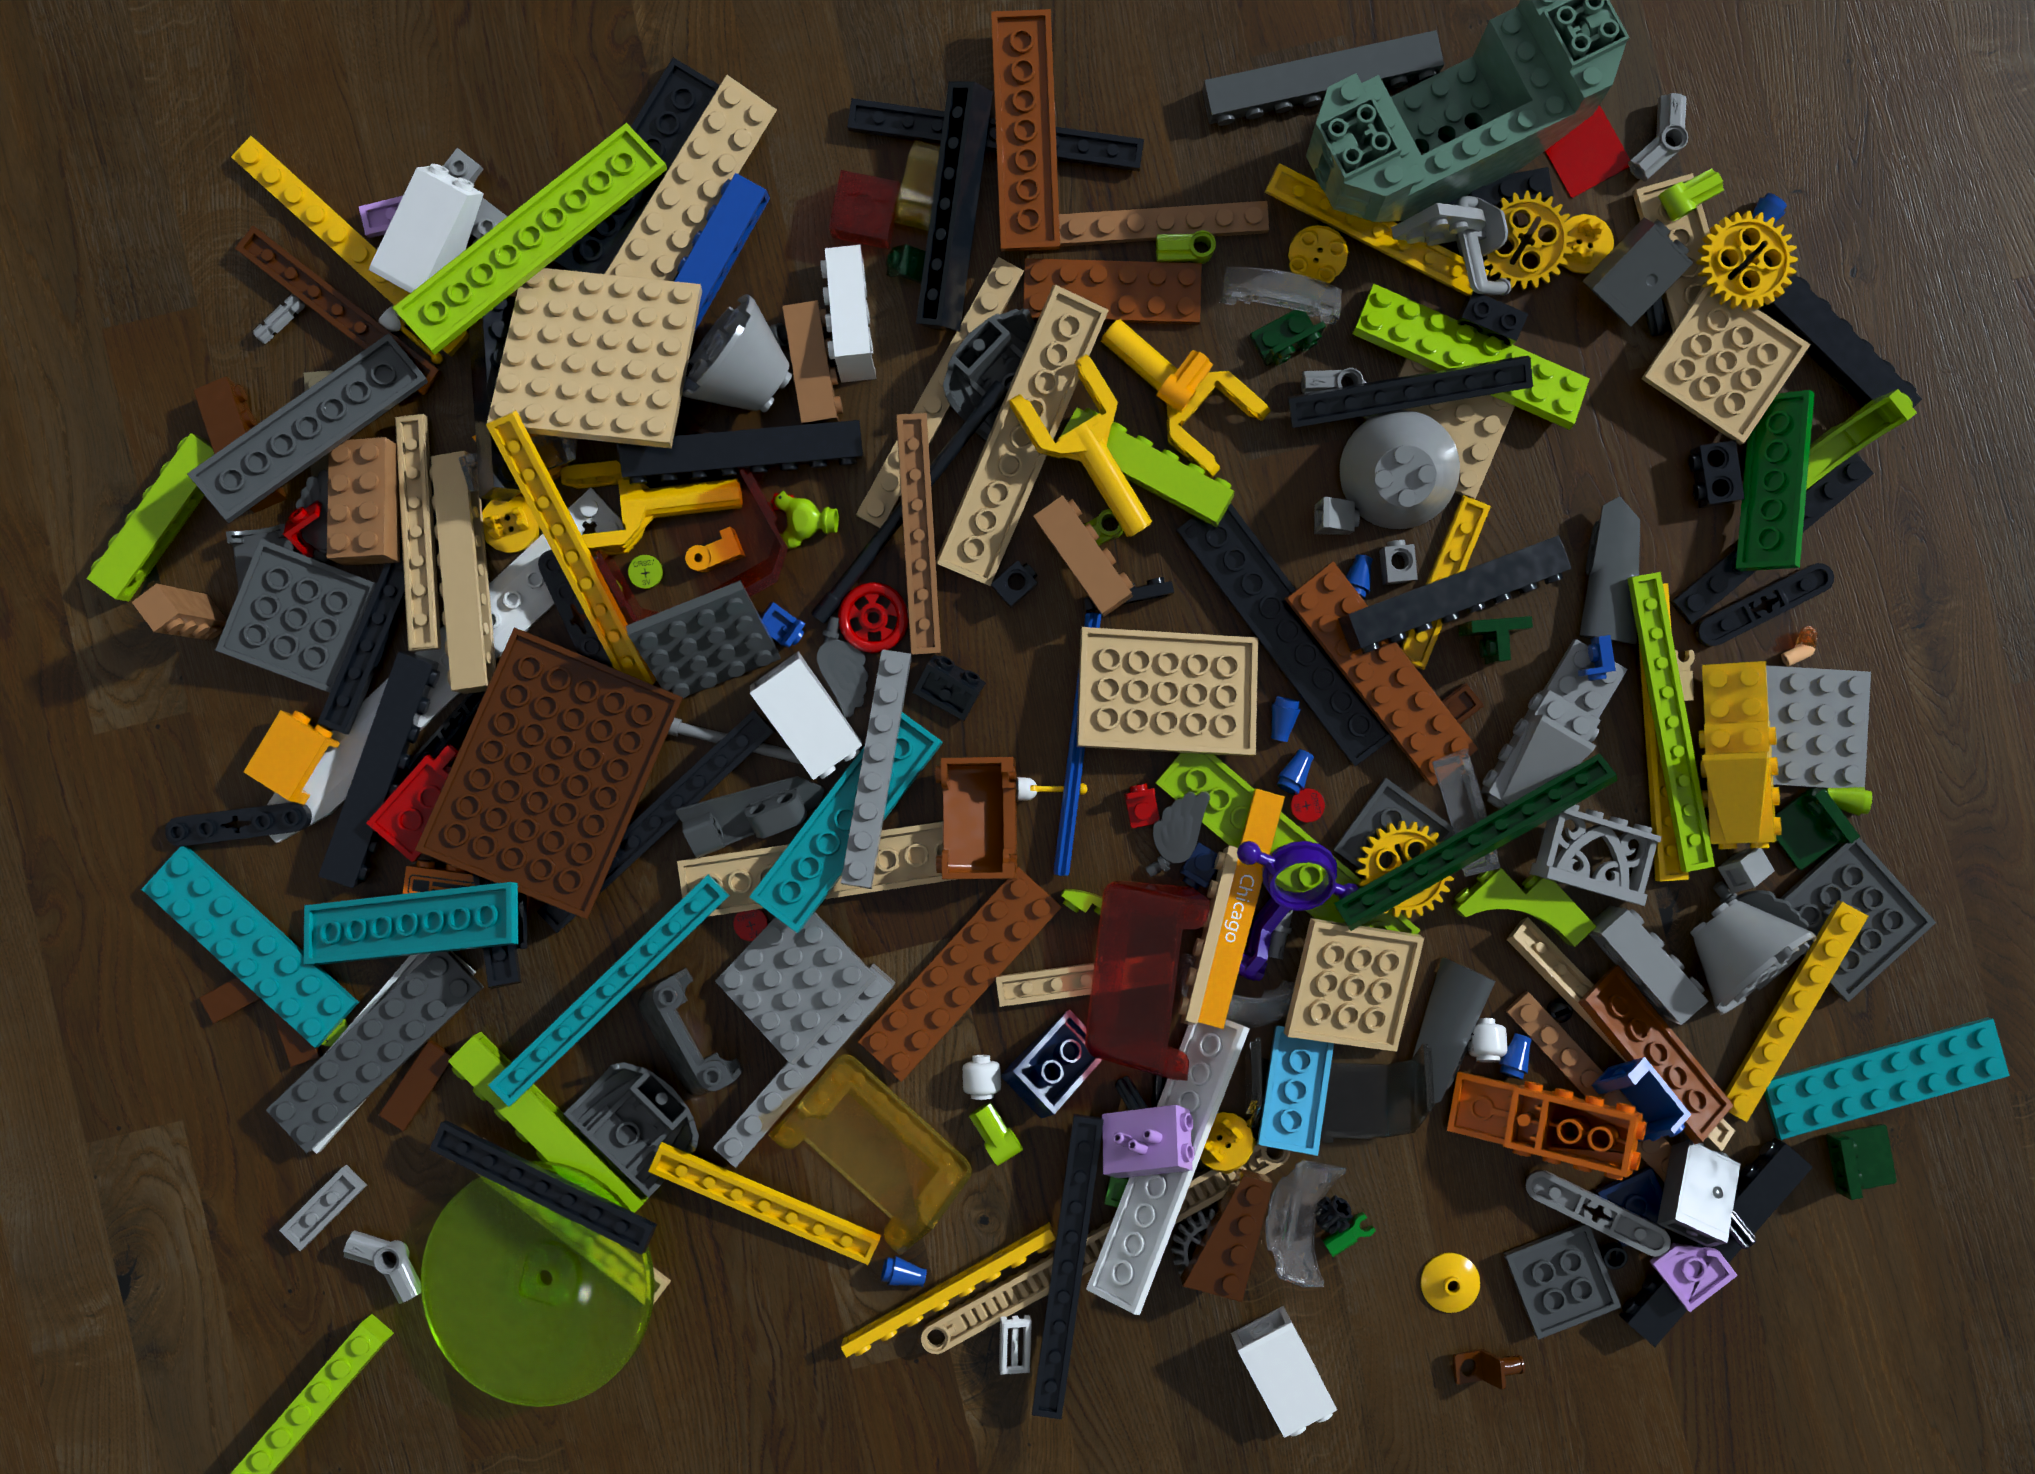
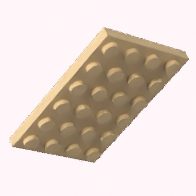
M1082 627L1080 629L1076 747L1255 756L1258 638Z

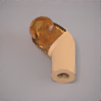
M1803 627L1797 636L1795 647L1781 654L1782 661L1787 667L1814 654L1818 641L1817 630L1814 627Z

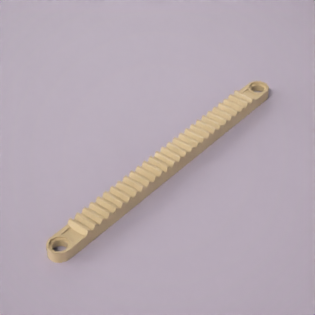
M1256 1141L1253 1153L1247 1163L1239 1169L1265 1175L1283 1165L1290 1157V1151L1283 1150L1279 1157L1271 1158L1267 1155V1147L1257 1145ZM1206 1167L1203 1171L1195 1173L1175 1224L1223 1198L1239 1169L1234 1170L1232 1173L1224 1174ZM1113 1219L1109 1223L1101 1225L1100 1228L1092 1230L1087 1235L1082 1275L1094 1269ZM1054 1252L930 1321L922 1330L921 1343L924 1349L931 1354L943 1353L999 1322L1000 1317H1008L1048 1295ZM932 1330L942 1331L945 1336L944 1341L938 1345L930 1343L927 1337L929 1332Z

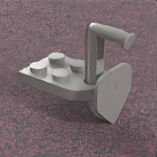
M1463 196L1456 202V205L1436 203L1391 227L1393 239L1406 240L1409 244L1424 242L1428 246L1456 241L1459 254L1464 257L1470 286L1475 293L1502 296L1510 293L1511 284L1506 278H1500L1496 282L1487 280L1482 258L1501 248L1508 237L1505 214L1498 207L1479 197Z

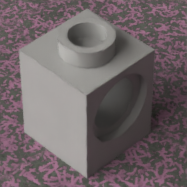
M1405 540L1387 542V547L1379 550L1382 585L1411 583L1418 580L1414 544L1405 545ZM1394 554L1403 557L1405 562L1403 569H1396L1392 565L1391 559Z
M1748 848L1737 851L1718 867L1732 893L1755 888L1775 871L1762 848Z

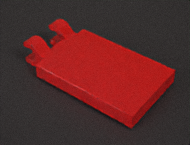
M447 745L436 759L426 755L366 822L367 825L412 863L422 854L415 851L416 846L451 770L449 764L457 757L459 752L452 745Z

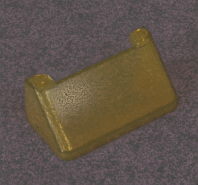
M847 1054L839 1056L768 1134L779 1146L785 1149H793L804 1140L890 1218V1221L884 1228V1238L888 1245L899 1255H902L935 1227L972 1174L970 1162L859 1060Z

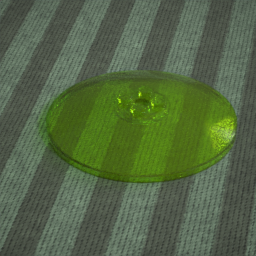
M530 1161L631 1211L622 1199L607 1185L580 1169L555 1162ZM483 1176L469 1183L451 1199L439 1215L428 1237L421 1267V1294L430 1331L445 1358L459 1374L481 1391L500 1400L522 1406L544 1407L569 1403L593 1393L618 1374L633 1357L646 1333L652 1314L655 1280L649 1246L646 1252L640 1255ZM542 1270H547L551 1273L553 1278L551 1285H546L541 1281L540 1273Z

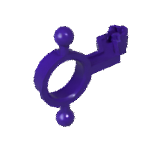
M1252 841L1243 842L1238 847L1237 857L1243 864L1252 865L1259 863L1263 865V884L1272 896L1251 923L1247 946L1244 949L1238 975L1252 981H1260L1263 978L1267 966L1266 961L1271 934L1290 910H1310L1322 905L1332 894L1338 896L1340 900L1360 889L1353 883L1341 885L1335 882L1337 863L1331 851L1320 844L1308 841L1291 842L1277 848L1270 855L1261 852L1259 846ZM1309 862L1318 864L1326 870L1323 881L1315 888L1306 892L1293 893L1285 891L1275 883V879L1281 871L1297 863Z

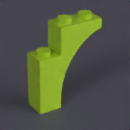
M1899 389L1873 399L1845 422L1831 427L1812 442L1809 453L1807 489L1856 452L1917 414L1912 407L1911 399L1906 394L1901 393Z
M1487 867L1476 877L1478 882L1470 889L1466 887L1461 890L1454 898L1456 902L1451 906L1458 915L1463 917L1494 909L1524 912L1542 921L1567 945L1573 947L1578 945L1596 928V925L1555 881L1530 875L1522 883L1524 887L1520 889L1506 872L1499 867H1493L1492 869Z

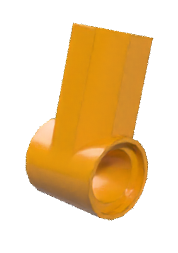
M1192 350L1175 374H1171L1166 379L1156 396L1181 413L1195 395L1196 388L1209 373L1213 364L1206 355Z

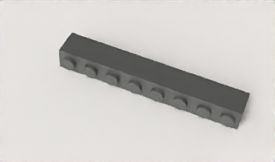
M1437 30L1207 79L1204 80L1202 94L1209 124L1217 123L1219 126L1231 124L1235 119L1246 117V119L1250 120L1259 118L1269 111L1275 110V113H1284L1291 110L1292 106L1304 104V107H1312L1321 103V100H1324L1329 86L1357 73L1361 83L1379 75L1384 85L1390 86L1392 89L1403 87L1408 84V81L1419 79V82H1422L1440 73L1444 66Z

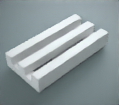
M1024 1315V1319L1012 1316L1010 1320H1007L1006 1316L1000 1317V1375L1030 1373L1032 1323L1030 1315ZM1024 1327L1022 1365L1018 1366L1019 1328ZM1008 1328H1012L1011 1366H1007Z

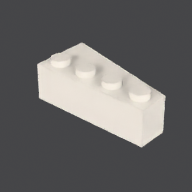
M851 245L825 248L826 260H821L822 278H827L828 287H823L825 305H830L831 313L825 314L827 332H832L833 341H828L829 358L836 361L841 383L876 379L872 354H874L870 327H868L870 316L866 300L867 289L861 246Z

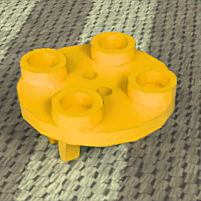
M1581 214L1573 216L1564 222L1565 225H1574L1575 227L1567 233V236L1574 237L1575 241L1566 246L1573 250V254L1563 255V258L1568 261V265L1564 267L1574 273L1590 274L1613 250L1614 239L1612 231L1605 221L1594 215Z
M1321 225L1306 227L1298 232L1290 243L1288 254L1289 266L1293 273L1307 281L1324 284L1331 283L1346 266L1348 257L1346 241L1339 232L1330 227Z
M515 496L509 502L491 500L483 509L484 537L486 542L494 549L505 553L521 552L539 538L540 527L524 497Z
M1218 1113L1201 1154V1161L1212 1170L1224 1174H1229L1247 1163L1256 1144L1252 1129L1243 1118L1234 1113Z

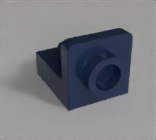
M1197 842L1192 855L1185 861L1179 871L1185 875L1182 881L1198 890L1200 885L1207 889L1210 879L1217 870L1214 869L1217 853Z

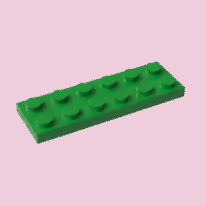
M1811 390L1778 393L1747 439L1743 482L1745 499L1742 500L1736 560V569L1739 571L1800 568L1815 394Z

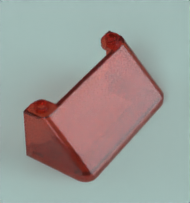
M1113 881L1104 889L1085 1036V1046L1093 1057L1172 1080H1188L1189 1059L1187 1055L1180 1049L1168 1046L1182 931L1183 929L1192 930L1202 927L1209 915L1210 900L1192 887Z

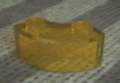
M919 141L914 142L908 155L905 175L897 199L895 223L929 231L940 147Z

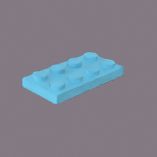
M1276 1025L1274 1027L1257 1145L1318 1156L1334 1043L1287 1037L1284 1034L1285 1027Z

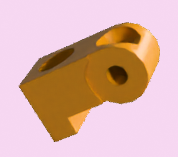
M732 527L719 531L722 539L706 546L695 545L689 548L685 556L687 565L697 572L704 573L746 557L735 529Z

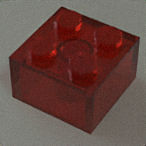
M841 170L829 224L832 238L890 249L901 196L900 183L898 181Z

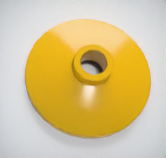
M1443 1253L1435 1256L1425 1265L1421 1274L1420 1285L1425 1299L1432 1307L1442 1312L1456 1313L1468 1308L1475 1301L1480 1290V1277L1474 1264L1466 1257L1457 1253ZM1451 1281H1456L1458 1284L1455 1290L1448 1289V1284Z

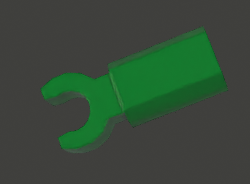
M1364 1212L1356 1214L1350 1227L1342 1233L1336 1231L1322 1239L1332 1257L1358 1242L1357 1239L1359 1237H1370L1374 1234L1376 1230L1372 1225L1366 1229L1360 1228V1223L1367 1218Z

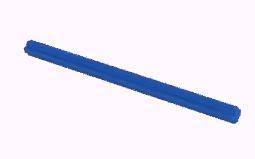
M1086 613L1084 627L1100 628L1101 614ZM1079 670L1053 870L1054 874L1058 876H1068L1070 873L1085 747H1076Z

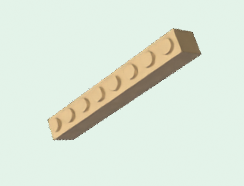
M466 451L431 456L432 466L429 469V475L434 487L432 506L436 512L437 521L434 532L439 544L437 563L441 569L442 578L439 590L444 601L442 621L446 628L445 652L449 658L450 669L447 672V680L451 686V691L469 694L486 691L496 669L482 504L479 497L477 457Z

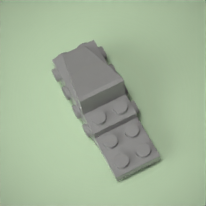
M1574 639L1544 690L1535 693L1531 698L1527 714L1524 719L1521 718L1513 729L1514 736L1509 744H1505L1498 755L1499 761L1494 770L1491 769L1485 776L1482 783L1484 786L1480 793L1489 797L1487 802L1501 809L1581 764L1596 747L1592 742L1599 733L1597 728L1601 721L1599 717L1628 669L1615 662L1616 671L1607 672L1606 679L1588 681V675L1578 676L1579 670L1595 668L1594 662H1591L1589 659L1588 646Z

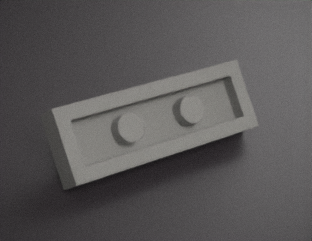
M346 1164L279 1231L299 1251L303 1250L367 1184Z

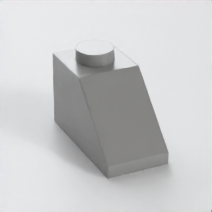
M1323 497L1314 507V534L1350 535L1353 533L1355 527L1359 526L1360 520L1359 509H1355V501L1332 497Z

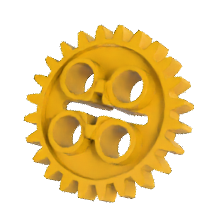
M1526 191L1521 200L1516 192L1513 193L1511 203L1504 197L1501 198V210L1505 214L1508 228L1507 240L1512 244V251L1509 254H1501L1496 250L1486 255L1487 259L1484 261V266H1491L1493 268L1488 275L1489 277L1498 273L1500 275L1499 279L1506 278L1510 280L1511 289L1515 286L1516 282H1520L1521 290L1526 289L1528 282H1531L1534 289L1538 288L1540 278L1548 284L1550 282L1549 273L1555 276L1560 274L1557 265H1568V261L1563 258V255L1573 254V250L1566 246L1573 243L1575 238L1567 236V233L1575 227L1574 225H1565L1564 222L1569 218L1570 214L1560 216L1559 211L1563 205L1559 204L1553 208L1551 206L1552 196L1543 202L1541 201V192L1536 195L1535 199H1531L1529 191ZM1516 213L1525 214L1528 218V225L1523 228L1516 227L1512 222L1513 215ZM1540 217L1541 221L1529 240L1533 245L1527 244L1516 263L1511 265L1510 260L1521 243L1518 236L1524 237L1535 218ZM1547 227L1553 231V241L1546 243L1540 240L1538 232L1541 228ZM1526 254L1535 255L1538 259L1537 267L1534 269L1526 268L1522 263L1523 256Z
M1751 211L1744 213L1742 218L1736 212L1730 219L1724 217L1719 221V225L1715 224L1709 229L1711 234H1707L1702 238V241L1707 245H1702L1697 251L1705 256L1698 259L1696 264L1704 266V269L1697 275L1701 277L1706 276L1708 279L1703 283V288L1713 287L1709 295L1710 297L1717 294L1721 295L1720 305L1731 300V309H1735L1741 303L1743 311L1748 310L1752 305L1757 310L1764 303L1769 305L1774 302V297L1782 296L1785 293L1783 288H1787L1792 284L1791 280L1787 277L1793 276L1797 271L1789 266L1797 262L1798 258L1790 256V252L1797 247L1787 245L1786 242L1792 235L1782 236L1783 224L1777 228L1773 227L1774 217L1764 222L1763 212L1756 215L1754 219ZM1743 234L1751 239V246L1744 243L1742 239ZM1764 242L1766 246L1732 280H1729L1728 275ZM1721 255L1728 257L1730 267L1722 263ZM1764 255L1772 260V267L1766 265ZM1743 276L1749 278L1751 288L1744 285L1742 281Z
M1399 821L1398 829L1392 823H1387L1386 833L1381 828H1377V839L1367 836L1371 846L1360 847L1366 854L1365 858H1356V861L1363 864V868L1355 870V873L1364 875V879L1360 880L1357 884L1365 886L1402 865V861L1406 863L1412 858L1408 854V847L1413 842L1419 844L1420 854L1438 845L1441 842L1436 843L1435 841L1439 833L1433 832L1428 836L1429 826L1423 825L1417 831L1418 825L1414 821L1410 823L1408 829L1405 821ZM1396 844H1399V845H1400V853H1401V856H1402V857H1401V858H1402V861H1401V859H1400V856H1399L1398 853L1396 852V849H1395V845H1396ZM1388 851L1392 855L1393 860L1389 867L1383 868L1379 863V858L1382 853ZM1448 876L1392 908V915L1399 917L1401 910H1403L1404 916L1411 918L1412 910H1414L1417 915L1423 916V906L1433 911L1434 906L1431 901L1435 900L1442 903L1443 899L1439 893L1440 891L1450 892V889L1444 883L1445 881H1454V878Z

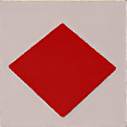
M1600 105L1592 116L1545 151L1571 198L1629 167L1628 162L1630 161Z

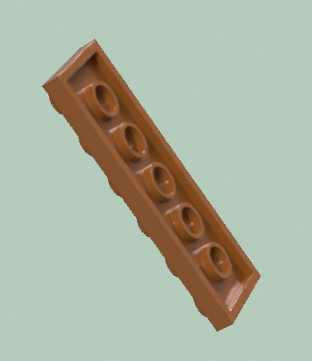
M1025 258L1023 309L1030 311L1033 320H1038L1052 286L1057 285L1108 309L1109 311L1104 322H1115L1121 319L1124 323L1199 325L1202 263Z
M1620 966L1611 967L1578 1003L1627 1062L1642 1057L1649 1061L1691 1113V1116L1684 1123L1685 1128L1683 1131L1694 1144L1702 1143L1734 1105Z

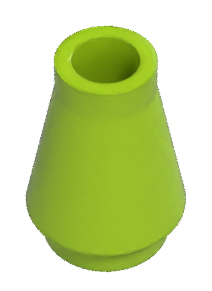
M1864 787L1825 789L1841 810L1857 816L1869 813L1872 804V792L1865 790Z

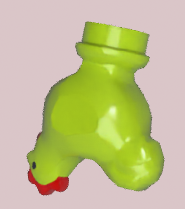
M782 491L780 494H774L771 500L774 510L780 509L787 516V528L781 536V543L786 548H797L801 545L802 540L812 537L819 529H822L827 535L838 531L839 516L837 509L825 507L822 512H819L816 505L806 498H795L792 494L787 495L785 491Z

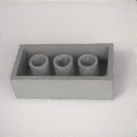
M1610 905L1592 921L1596 928L1589 933L1590 937L1615 965L1620 966L1662 1018L1682 1025L1708 1002L1702 994L1705 991L1702 985L1693 977L1689 979L1682 971L1685 968L1684 965L1674 955L1671 954L1669 956L1662 949L1665 945L1654 932L1650 934L1642 926L1645 923L1643 918L1635 910L1631 909L1629 911L1624 907L1619 908Z

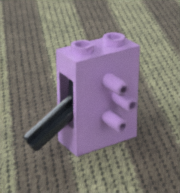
M1129 1076L1119 1078L1115 1087L1129 1111L1102 1114L1104 1119L1102 1129L1103 1174L1119 1179L1193 1171L1192 1161L1194 1160L1195 1153L1191 1143L1193 1118L1190 1114V1109L1179 1105L1148 1108Z

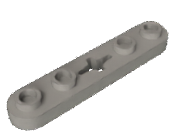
M1534 1170L1527 1176L1525 1182L1526 1190L1534 1200L1647 1255L1654 1257L1662 1256L1670 1249V1236L1662 1226L1548 1171ZM1586 1204V1206L1594 1209L1601 1205L1603 1206V1213L1613 1219L1608 1220L1598 1217L1597 1220H1593L1592 1213L1582 1207V1205Z

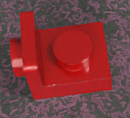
M1147 783L1130 786V792L1124 793L1131 828L1151 825L1160 820L1155 798V788H1148Z

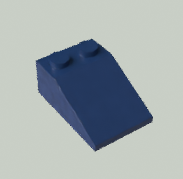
M1068 1009L1001 1074V1078L1042 1119L1054 1115L1110 1051Z

